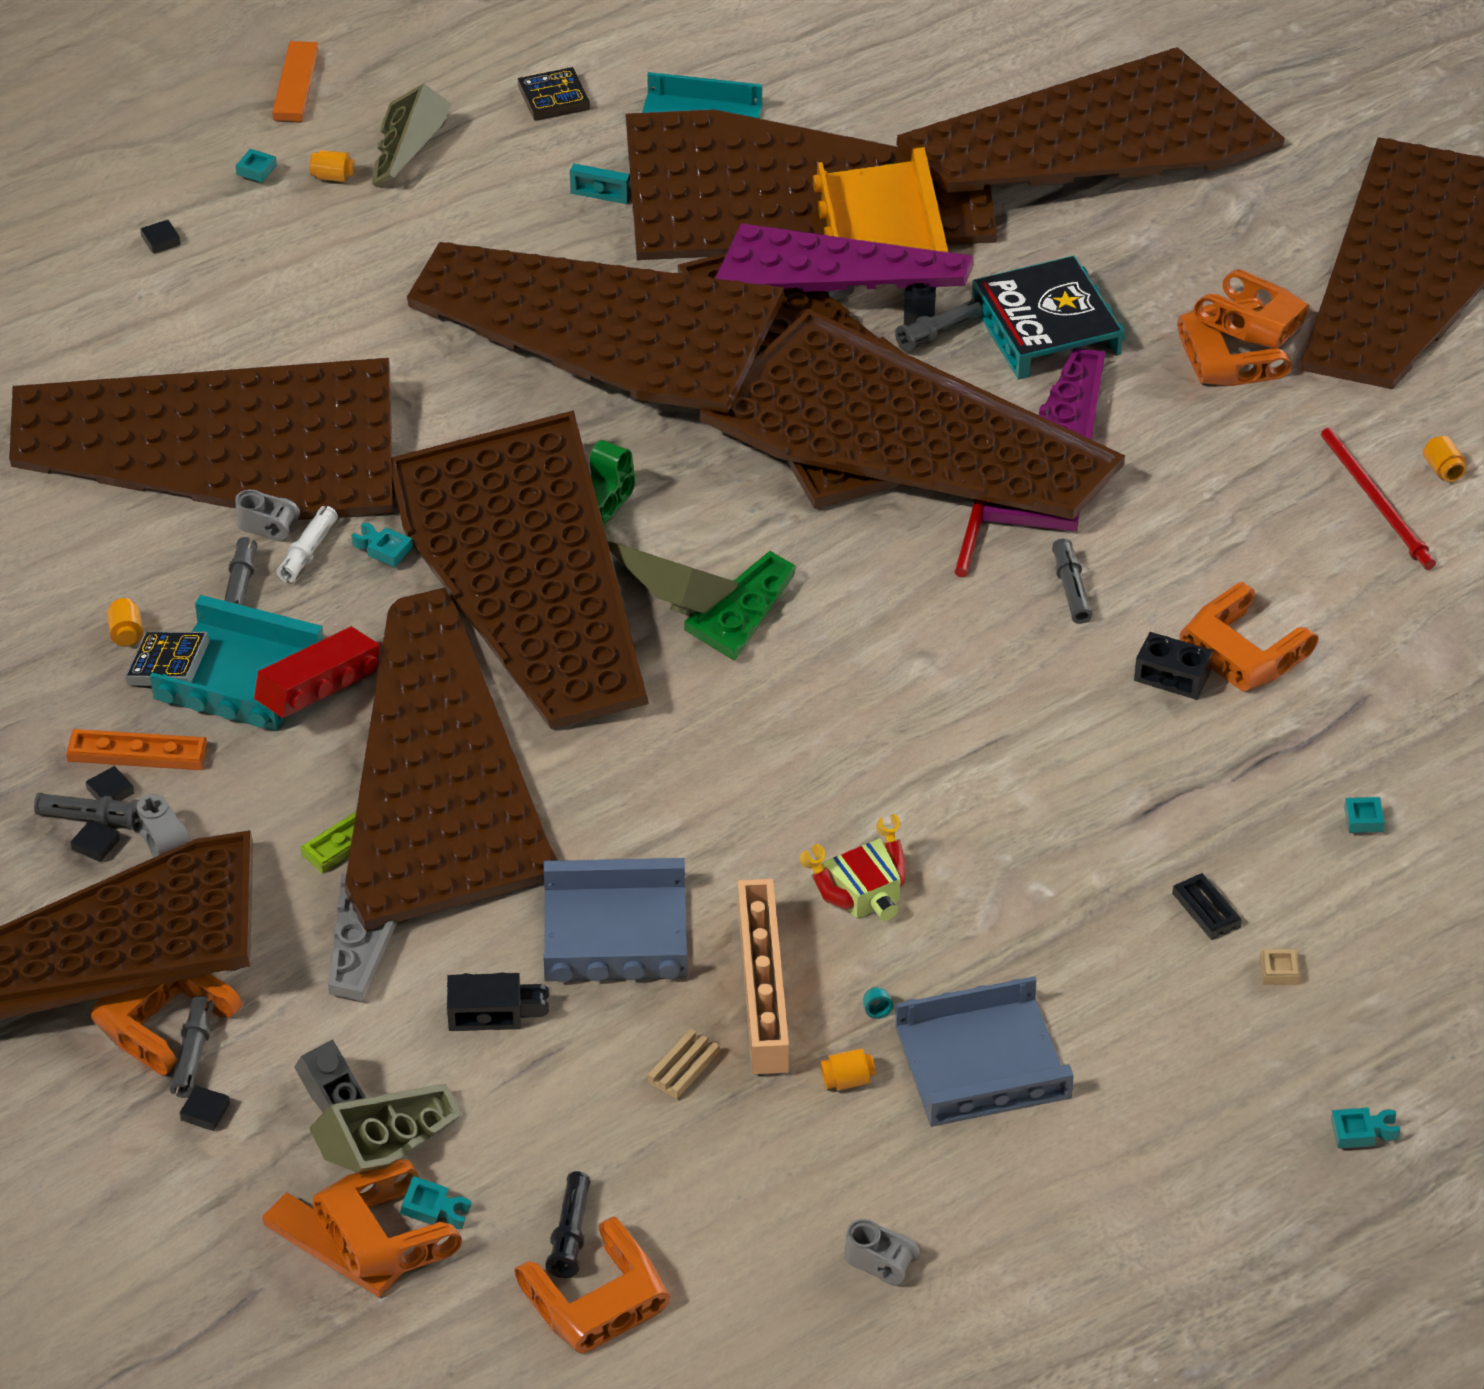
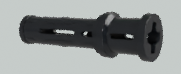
M574 1171L568 1174L559 1225L553 1230L550 1237V1243L553 1247L551 1255L546 1259L545 1268L550 1274L559 1278H571L579 1272L580 1263L577 1257L579 1250L584 1246L581 1226L588 1188L591 1183L589 1175L584 1172Z

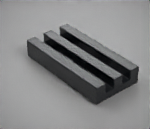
M1203 873L1173 885L1172 894L1211 940L1216 939L1219 932L1225 935L1229 933L1231 927L1235 930L1241 927L1242 919ZM1195 885H1198V887L1203 891V893L1208 897V899L1205 896H1202V894L1196 889ZM1212 903H1213L1214 906L1219 910V912L1224 916V918H1225L1224 920H1223V919L1217 914V912L1212 908Z

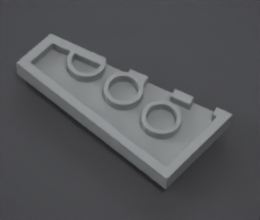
M341 874V890L338 899L337 923H335V940L331 956L328 990L331 995L363 1001L398 922L394 923L393 920L385 923L384 926L364 930L345 893L346 874Z

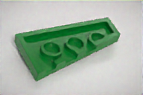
M772 551L767 552L733 580L738 582L737 588L705 613L696 611L684 621V630L735 661L794 577L795 565Z

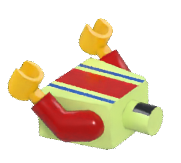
M892 814L890 817L893 829L884 827L882 817L877 821L876 830L881 836L885 837L886 842L884 843L879 838L824 862L822 861L825 858V850L819 844H814L811 847L816 860L810 857L807 850L801 853L800 863L805 868L813 870L814 873L811 876L826 903L847 910L855 918H862L876 912L882 921H887L897 914L898 906L895 903L899 901L900 888L905 883L906 861L901 840L896 839L895 832L900 826V819L896 814Z

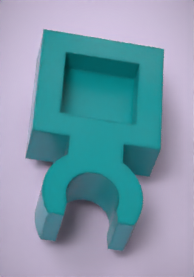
M369 523L361 524L362 535L356 533L351 535L354 547L367 549L369 557L396 567L413 548L412 538L386 527L381 532H377L374 526Z
M1369 1107L1332 1110L1331 1122L1338 1149L1375 1146L1376 1137L1387 1141L1397 1140L1400 1134V1126L1386 1125L1395 1123L1396 1111L1387 1109L1379 1112L1378 1115L1371 1116Z
M413 1176L402 1203L400 1214L431 1225L437 1223L438 1217L445 1219L446 1223L452 1224L456 1229H463L465 1217L455 1214L454 1211L461 1210L469 1213L471 1201L465 1197L448 1198V1187Z

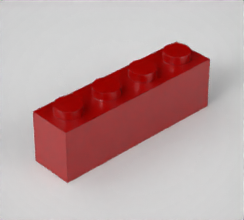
M350 626L259 670L254 699L284 718L375 673L379 664L380 644Z

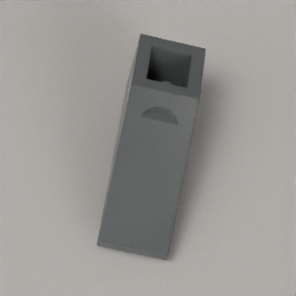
M333 1039L302 1055L294 1066L309 1095L322 1112L332 1104L366 1098Z

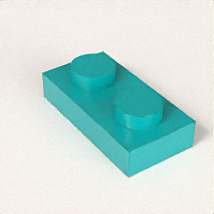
M573 163L570 169V194L627 204L631 197L630 174Z

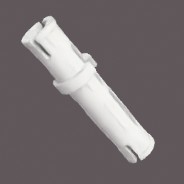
M325 506L320 507L299 540L290 545L287 550V557L276 570L281 580L287 582L289 579L290 583L294 582L301 569L310 564L313 559V552L338 519V515L333 508L329 506L327 508Z

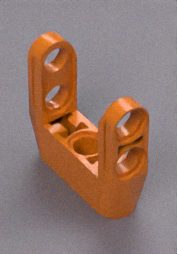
M1240 269L1233 270L1223 280V290L1230 299L1218 294H1205L1194 305L1195 316L1202 323L1243 341L1277 349L1300 329L1307 317L1310 306L1287 289ZM1231 278H1239L1243 282L1244 290L1242 292H1236L1232 289L1230 285ZM1261 289L1268 291L1272 298L1268 304H1264L1265 307L1261 310H1253L1234 302L1235 300L1258 298V290ZM1204 301H1210L1216 306V315L1211 316L1205 313L1203 310ZM1237 313L1244 318L1245 325L1243 328L1235 327L1232 324L1231 314Z
M1258 298L1234 301L1253 310H1261L1265 307L1263 301ZM1214 304L1203 306L1206 314L1216 315L1217 309ZM1194 310L1178 317L1177 326L1180 340L1201 384L1236 386L1283 378L1292 369V362L1285 351L1272 348L1230 355L1221 335L1225 332L1199 321L1195 316ZM1237 313L1231 314L1232 324L1235 327L1243 328L1245 325L1244 318ZM1276 360H1284L1278 367H1269ZM1245 365H1254L1249 371L1240 372V369Z
M1244 582L1237 583L1202 607L1181 630L1180 641L1213 650L1211 669L1239 690L1248 691L1273 682L1307 658L1316 648L1319 636L1307 627H1298L1265 651L1252 644L1229 627L1230 624L1246 614L1248 607L1254 600L1255 590Z
M205 974L199 977L101 997L93 1006L91 1019L119 1048L158 1074L165 1076L176 1066L177 1059L168 1047L167 1042L142 1025L180 991L191 999L196 996L207 997L208 1000L205 1008L208 1001L212 1000L214 1003L212 1012L219 1017H232L242 1008V1001L236 991L212 974Z
M400 1159L385 1168L347 1175L313 1196V1208L318 1222L356 1278L400 1274L446 1259L455 1254L461 1247L462 1237L452 1224L443 1222L388 1238L368 1207L405 1196L413 1176L419 1178L417 1170L409 1160ZM408 1173L402 1180L394 1183L400 1175ZM374 1184L368 1191L361 1193L364 1188ZM449 1236L444 1243L436 1245L441 1239ZM415 1247L411 1253L403 1255L408 1249Z
M615 1216L599 1223L598 1227L604 1241L605 1251L624 1275L570 1304L539 1264L529 1260L514 1270L520 1288L552 1331L579 1353L591 1351L660 1313L669 1303L670 1296L651 1260Z

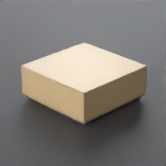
M1261 949L1260 961L1263 985H1299L1300 971L1297 949Z

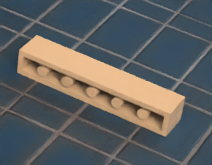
M773 879L738 880V918L752 1074L789 1073V1040Z

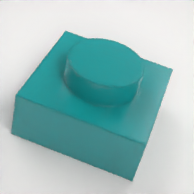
M249 149L235 165L236 175L263 182L277 166L276 156Z
M1380 797L1345 798L1344 810L1349 833L1384 831L1385 821Z

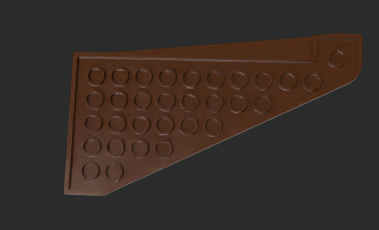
M445 587L399 598L391 605L387 613L345 879V893L364 930L384 926L385 923L393 920L396 923L543 884L544 861H558L542 827L458 610Z
M251 831L194 839L0 926V1020L187 978L199 977L214 972L236 971L240 968L250 967L253 839Z

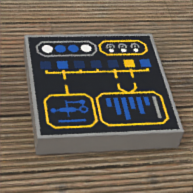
M145 631L125 675L127 684L151 686L150 675L152 672L160 675L166 674L168 677L192 683L210 642L208 633Z

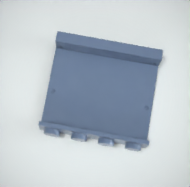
M685 858L544 861L545 948L543 959L545 981L688 978Z
M1035 976L1013 979L1008 982L988 986L982 985L958 992H946L922 999H911L896 1004L895 1028L931 1127L1072 1098L1074 1075L1070 1064L1061 1066L1035 1000L1037 981Z

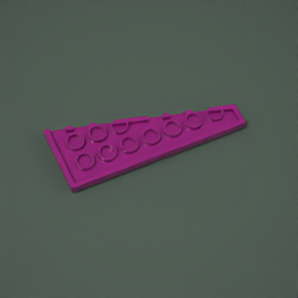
M741 223L717 273L716 279L737 280L761 285L767 284L784 287V290L797 287L798 290H803V292L847 290L848 286L866 285L867 289H876V286L880 284H896L897 288H907V286L914 283H923L924 285H929V287L965 286L974 266L973 256Z
M1074 348L1062 369L1058 382L1052 386L1046 403L1040 407L1039 416L1092 440L1105 351ZM992 502L984 506L983 521L1078 531L1080 512L1074 519Z

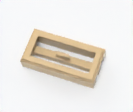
M690 1028L647 1075L648 1083L678 1099L718 1056L720 1045L716 1042L709 1044L707 1037L703 1035L700 1038L697 1037L696 1031ZM700 1051H703L704 1053L698 1058V1060L687 1070V1072L676 1082L674 1086H671L670 1084L674 1081V1079L687 1069L689 1063L696 1057V1055Z

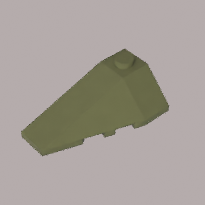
M424 83L390 102L380 130L385 136L384 140L382 139L378 143V150L382 154L375 162L372 182L375 187L393 179L428 140L445 125L448 119L446 114L450 102Z
M608 541L610 552L658 599L672 603L670 610L689 615L690 610L705 613L737 588L738 582Z
M441 1084L332 1104L309 1129L324 1160L360 1173L390 1166L461 1116V1113L447 1085Z

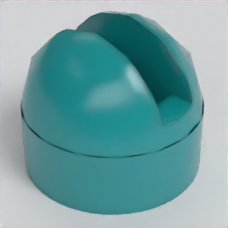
M872 987L863 996V1006L869 1017L880 1019L891 1013L893 1002L887 990Z

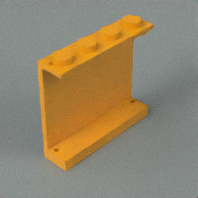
M925 147L913 149L911 161L827 173V171H824L823 163H818L817 175H813V187L815 193H820L822 200L818 201L820 219H826L827 227H824V235L948 252Z

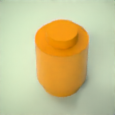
M320 150L319 153L313 152L311 155L310 175L317 176L318 180L347 182L349 177L354 175L355 160L350 158L348 152Z
M1439 436L1428 441L1423 450V456L1437 476L1446 482L1459 480L1467 470L1466 460L1448 436Z
M119 598L113 601L107 611L111 640L119 646H131L138 643L143 637L139 607L128 598Z
M863 1048L828 1055L827 1060L820 1061L826 1090L835 1088L836 1091L870 1084V1076L876 1075L873 1057L871 1053L865 1054Z

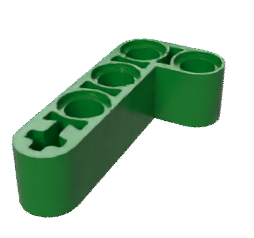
M599 440L593 446L590 454V468L602 522L605 525L631 496L635 487V472L632 452L629 449Z

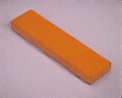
M289 41L272 112L274 121L302 122L319 51L318 42Z
M73 729L66 756L67 762L202 770L208 742L207 737Z
M287 1192L262 1216L264 1226L379 1298L403 1274L364 1278L354 1277L318 1222L314 1209Z

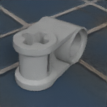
M244 490L235 499L236 520L239 529L244 532L265 536L275 541L285 540L289 535L291 523L298 520L300 516L298 506L291 500L267 495L257 490Z
M148 794L139 799L136 806L137 813L141 818L138 823V830L147 843L153 857L190 842L189 834L184 824L177 818L163 796Z
M858 1219L853 1221L849 1225L846 1235L845 1259L853 1267L866 1271L890 1285L902 1284L906 1277L905 1270L910 1262L916 1261L920 1255L918 1245L909 1237L892 1232L871 1220Z

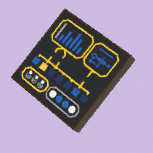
M573 67L518 78L519 90L534 120L590 109V101Z

